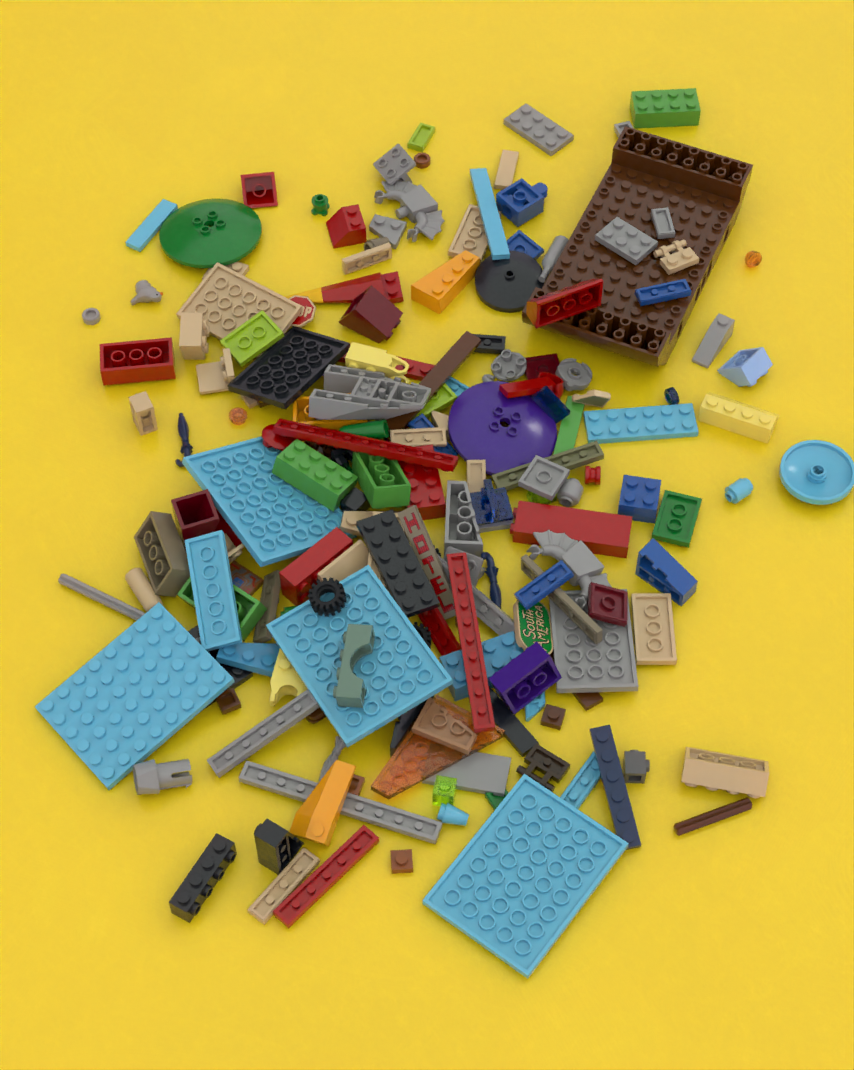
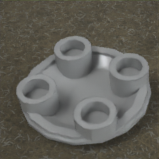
M509 349L503 350L491 364L493 375L502 381L516 380L527 369L525 357L520 353L511 352Z

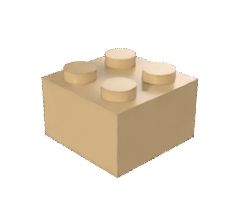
M181 312L179 347L183 359L205 360V353L208 354L209 344L206 337L210 335L207 319H204L203 313Z

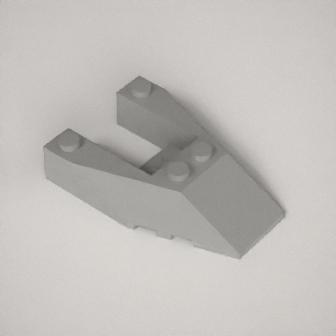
M329 364L324 371V390L314 389L309 397V417H314L318 420L389 419L423 409L431 393V388L413 382L409 385L401 382V378L395 377L391 379L385 377L383 372Z

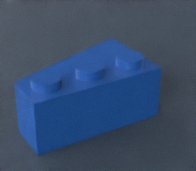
M654 538L638 552L635 574L661 593H671V600L682 606L696 592L698 581Z

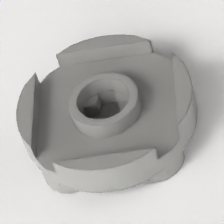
M574 358L562 360L555 371V374L563 379L564 389L567 391L586 389L592 378L591 369L583 362L582 364L576 362L577 359Z

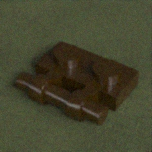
M535 744L524 758V762L529 765L527 769L519 765L516 772L522 776L526 774L553 792L555 786L549 782L552 779L559 783L570 769V764L540 745ZM535 770L543 773V778L534 774Z

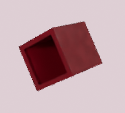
M371 285L354 298L339 320V323L380 343L384 339L387 341L392 336V329H395L400 324V317L403 312Z
M208 489L171 500L176 528L185 551V540L215 531L220 520Z

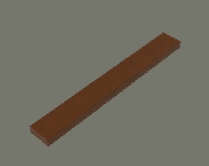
M466 331L423 378L419 385L431 388L426 404L481 344L480 338ZM421 410L386 419L389 431L405 429L408 423Z

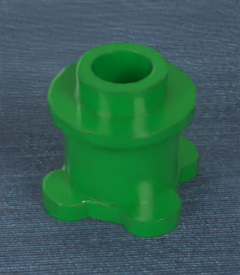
M323 194L313 196L312 204L314 208L311 210V213L313 215L326 216L328 214L327 210L330 208L327 196Z

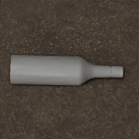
M556 236L542 260L543 271L539 277L540 282L544 283L565 248L568 242V238L565 236Z

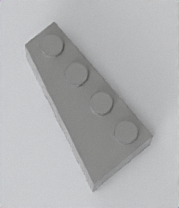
M447 480L444 555L446 548L451 546L480 557L483 552V542L480 537L466 481Z

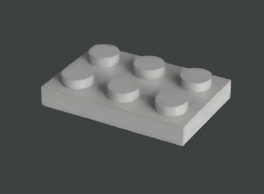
M619 217L613 219L595 235L597 242L634 265H637L658 246V241Z

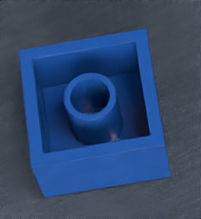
M624 475L618 515L633 516L632 520L655 524L661 480Z

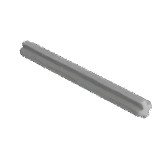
M61 574L58 579L60 584L136 621L145 614V612L71 576Z

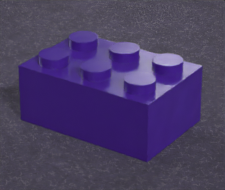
M535 642L502 669L495 672L489 678V681L504 704L513 714H516L560 680L562 676L550 655L538 642Z

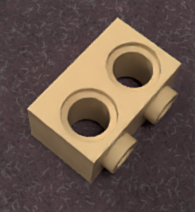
M147 392L128 397L133 421L140 435L158 430L154 407Z

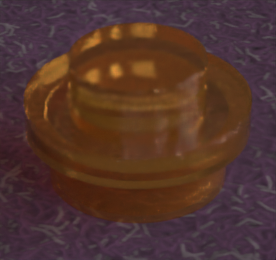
M750 251L745 256V263L750 268L758 266L762 260V255L757 251Z
M234 408L229 412V419L233 424L241 425L247 419V412L243 408Z

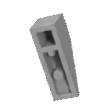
M719 313L706 332L692 358V362L708 369L731 337L735 320Z

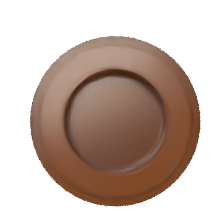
M427 153L416 154L414 156L416 167L421 169L427 168L430 165V156Z

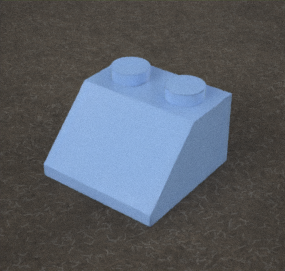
M758 347L739 350L717 371L739 387H751L757 383L758 378L768 373V369L773 364L765 349Z

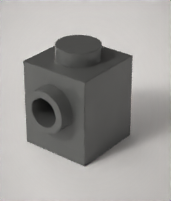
M638 750L624 751L623 776L625 783L645 784L646 772H649L650 762L649 759H646L645 752Z

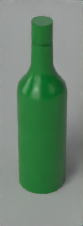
M385 419L344 425L338 430L374 439L388 438L389 436L388 423Z

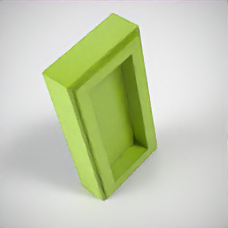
M420 123L407 143V148L423 152L435 133V127Z

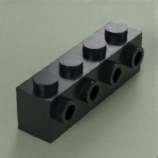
M217 833L169 901L172 914L189 923L198 914L206 898L211 895L214 886L222 879L229 864L234 861L237 855L234 842Z

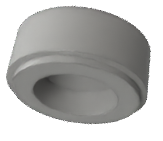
M88 308L82 313L83 321L87 325H95L101 319L100 312L96 308Z

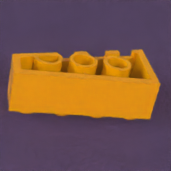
M466 250L413 283L411 285V299L441 314L475 277L476 270L480 265V257Z

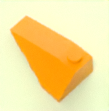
M339 760L333 763L296 812L289 831L291 834L329 847L356 766Z

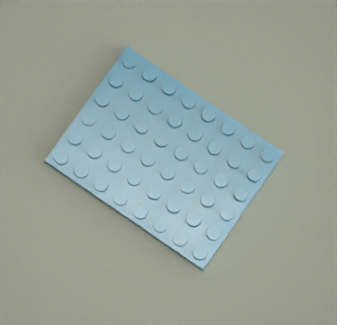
M262 436L183 457V465L202 490H209L214 506L260 567L301 555L336 527L340 528L343 512L339 507L334 512L272 473L276 456L282 451L273 447H265ZM344 532L351 539L357 537L356 535Z
M369 565L339 582L343 585L347 599L345 607H340V613L335 611L334 616L329 613V617H325L324 613L320 616L318 612H314L310 601L307 600L266 625L268 631L347 748L453 684L450 675ZM325 593L320 597V600L323 602L330 601L335 597V594ZM348 624L373 625L375 632L373 652L360 658L353 669V673L363 679L366 687L363 708L338 706L336 698L333 697L334 686L338 684L336 677L337 668L341 667L340 651L344 649L345 645L343 643L344 631H347Z
M158 602L39 702L35 708L105 787L110 790L133 770V765L142 763L230 687L235 680Z
M524 774L425 896L422 904L528 979L627 849L629 843Z

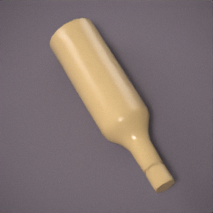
M134 568L125 575L126 582L146 612L158 602L163 605L159 595H155L151 583L141 568Z

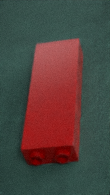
M519 501L518 508L514 507L512 519H515V523H511L510 534H513V542L540 546L533 532L542 533L550 530L554 533H565L571 539L578 540V542L581 540L593 554L627 559L633 516Z

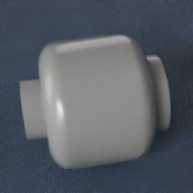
M570 478L565 480L556 496L561 505L572 507L579 503L584 489L577 479Z

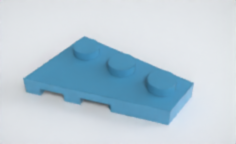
M238 643L219 648L216 661L272 677L280 647L273 643Z

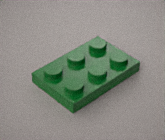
M665 490L652 538L689 548L702 499Z

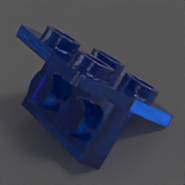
M491 478L483 480V488H480V492L470 493L478 526L513 520L514 516L506 488L494 489Z

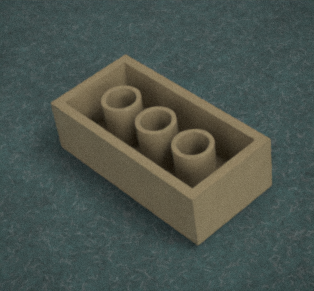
M151 511L135 534L134 539L155 595L176 597L190 577L187 553L172 515Z

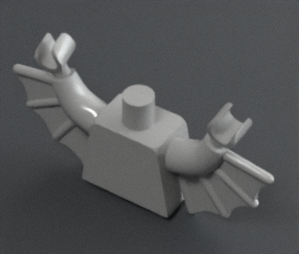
M399 180L393 185H389L387 181L381 182L387 193L377 190L374 198H376L375 203L381 204L384 198L397 200L400 202V208L395 210L397 218L401 219L407 216L412 223H417L414 229L408 230L407 239L412 237V242H416L418 233L422 232L430 240H433L434 236L442 231L440 227L445 222L441 216L442 210H438V203L421 184L417 186L410 181Z
M550 530L542 533L533 532L541 548L537 545H532L526 551L532 553L529 557L535 560L539 554H542V556H552L558 561L562 560L574 574V577L569 579L568 582L572 586L579 585L581 588V593L574 602L582 610L585 608L586 601L588 600V587L591 582L612 587L607 580V573L601 574L604 565L581 540L578 542V540L569 538L565 533H554Z

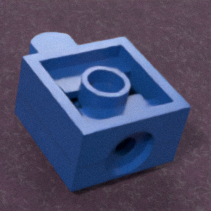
M521 178L496 194L497 209L519 227L543 212L544 198L547 197L548 188L544 183L540 182L531 186Z

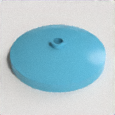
M807 440L793 445L785 452L780 463L779 475L786 490L797 499L810 504L827 505L842 500L851 492L854 486V462L837 445L821 440Z

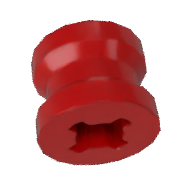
M585 466L584 483L600 485L601 466H596L595 468Z

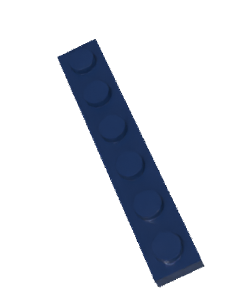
M610 725L591 728L589 732L615 833L618 837L629 843L626 850L641 847Z

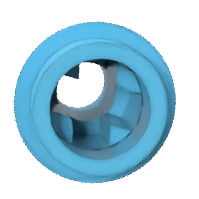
M441 803L437 819L441 820L442 823L466 826L469 814L449 803Z

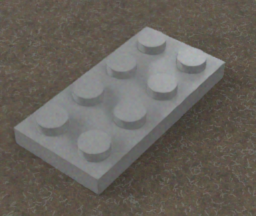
M524 104L504 119V125L550 156L574 139L573 134L528 104Z

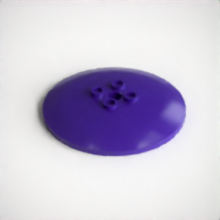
M502 381L483 382L466 389L454 401L448 417V433L457 453L465 461L485 460L486 474L491 476L530 463L536 455L542 458L551 456L557 441L556 423L546 404L535 394L506 398L499 391V385L508 382ZM500 422H506L509 426L503 427Z

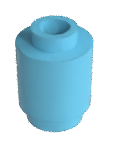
M740 478L726 487V499L736 504L750 495L751 491H753L751 481L747 478Z

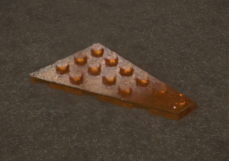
M438 695L435 696L434 700L438 706L444 707L454 719L460 720L474 732L471 712ZM495 725V731L476 733L477 740L469 755L412 733L411 729L372 783L371 790L389 800L503 738L505 730Z

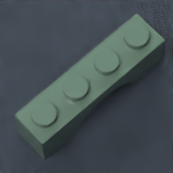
M348 624L347 631H344L343 643L345 645L344 649L340 651L341 667L337 668L336 674L338 684L333 689V697L336 698L338 706L363 708L366 687L363 679L353 673V669L360 658L373 652L375 640L373 625Z

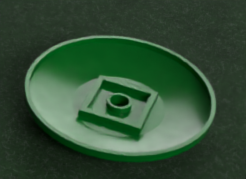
M219 198L204 199L186 204L171 213L161 226L159 239L163 251L173 261L194 268H213L217 262L226 266L250 254L261 239L262 226L258 215L250 207L240 202Z

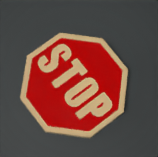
M294 295L289 298L303 308L290 327L301 328L311 322L315 315L316 306L309 297Z

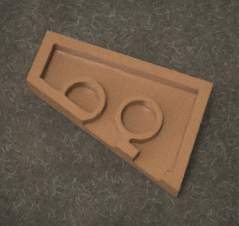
M431 697L426 701L412 727V733L469 755L477 740L476 733L460 720L454 719L449 714V711L444 707L438 706Z

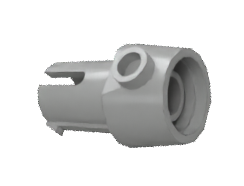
M152 759L133 765V778L137 795L159 794L162 789L179 786L187 788L192 784V775H189L188 772L191 770L189 759L156 764L155 760Z

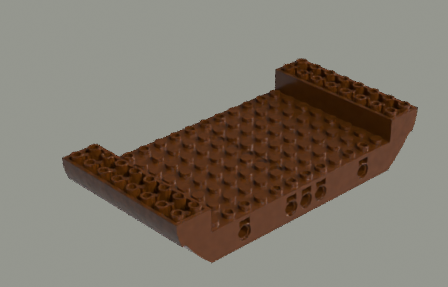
M625 126L613 147L612 162L544 286L542 289L535 287L528 300L530 301L565 287L573 286L582 281L602 279L601 306L540 328L656 367L665 365L737 220L750 181L753 165ZM669 208L675 230L674 238H657L651 209ZM616 217L658 241V246L637 265H634L595 240V235ZM684 239L687 245L682 248L690 247L699 257V263L668 275L659 264L662 257H657L659 258L657 260L652 259L654 257L653 252L663 245L668 246L673 241ZM686 279L692 291L691 296L640 306L634 294L635 289ZM526 303L522 311V321L534 326L526 314Z

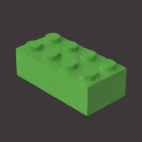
M696 88L631 91L630 110L634 129L699 125L701 110Z
M298 439L276 456L272 469L274 475L333 512L353 490L358 480V476Z
M353 452L352 472L358 476L357 481L372 509H383L385 507L399 508L409 505L411 485L396 459L389 460L382 456H371L368 453Z
M189 577L177 595L184 602L195 608L191 578ZM233 584L242 640L245 641L267 608L260 601Z

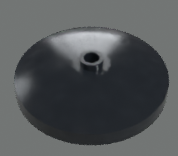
M509 251L510 259L492 260L490 255L481 262L476 270L475 289L478 297L485 305L496 311L507 313L523 311L535 287L542 289L544 283L539 281L543 271L541 266L531 256L518 251Z

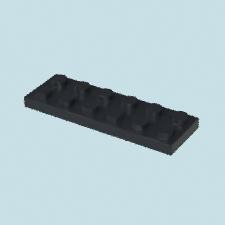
M393 510L356 521V526L390 595L406 617L409 618L438 608L440 602Z

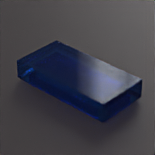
M547 386L533 394L532 399L555 423H558L570 414V410Z

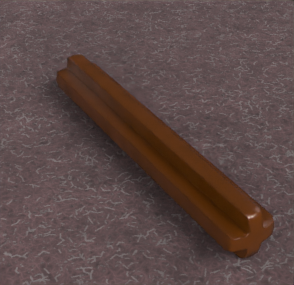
M746 797L675 823V833L680 836L748 811L752 808V802Z

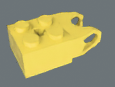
M352 342L345 357L346 367L383 372L385 377L391 379L398 377L406 384H410V381L404 376L409 369V364L395 355L387 354V350ZM397 365H403L405 369L397 370L395 369V367Z
M279 649L270 680V706L274 707L283 696L293 695L297 697L307 690V687L282 650Z

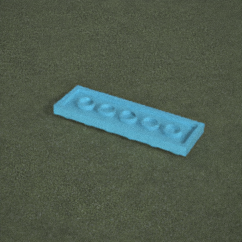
M692 403L584 411L583 413L588 443L597 441L598 444L698 436V427Z
M219 530L185 540L202 647L208 652L242 643L224 532Z

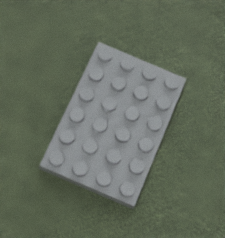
M581 590L564 592L575 601L579 597ZM549 598L554 664L562 676L556 682L557 693L638 691L629 602L627 625L625 627L592 619L603 629L602 641L595 644ZM587 600V601H586V602H587V603H586V606H585V608L583 609V611L588 615V600Z

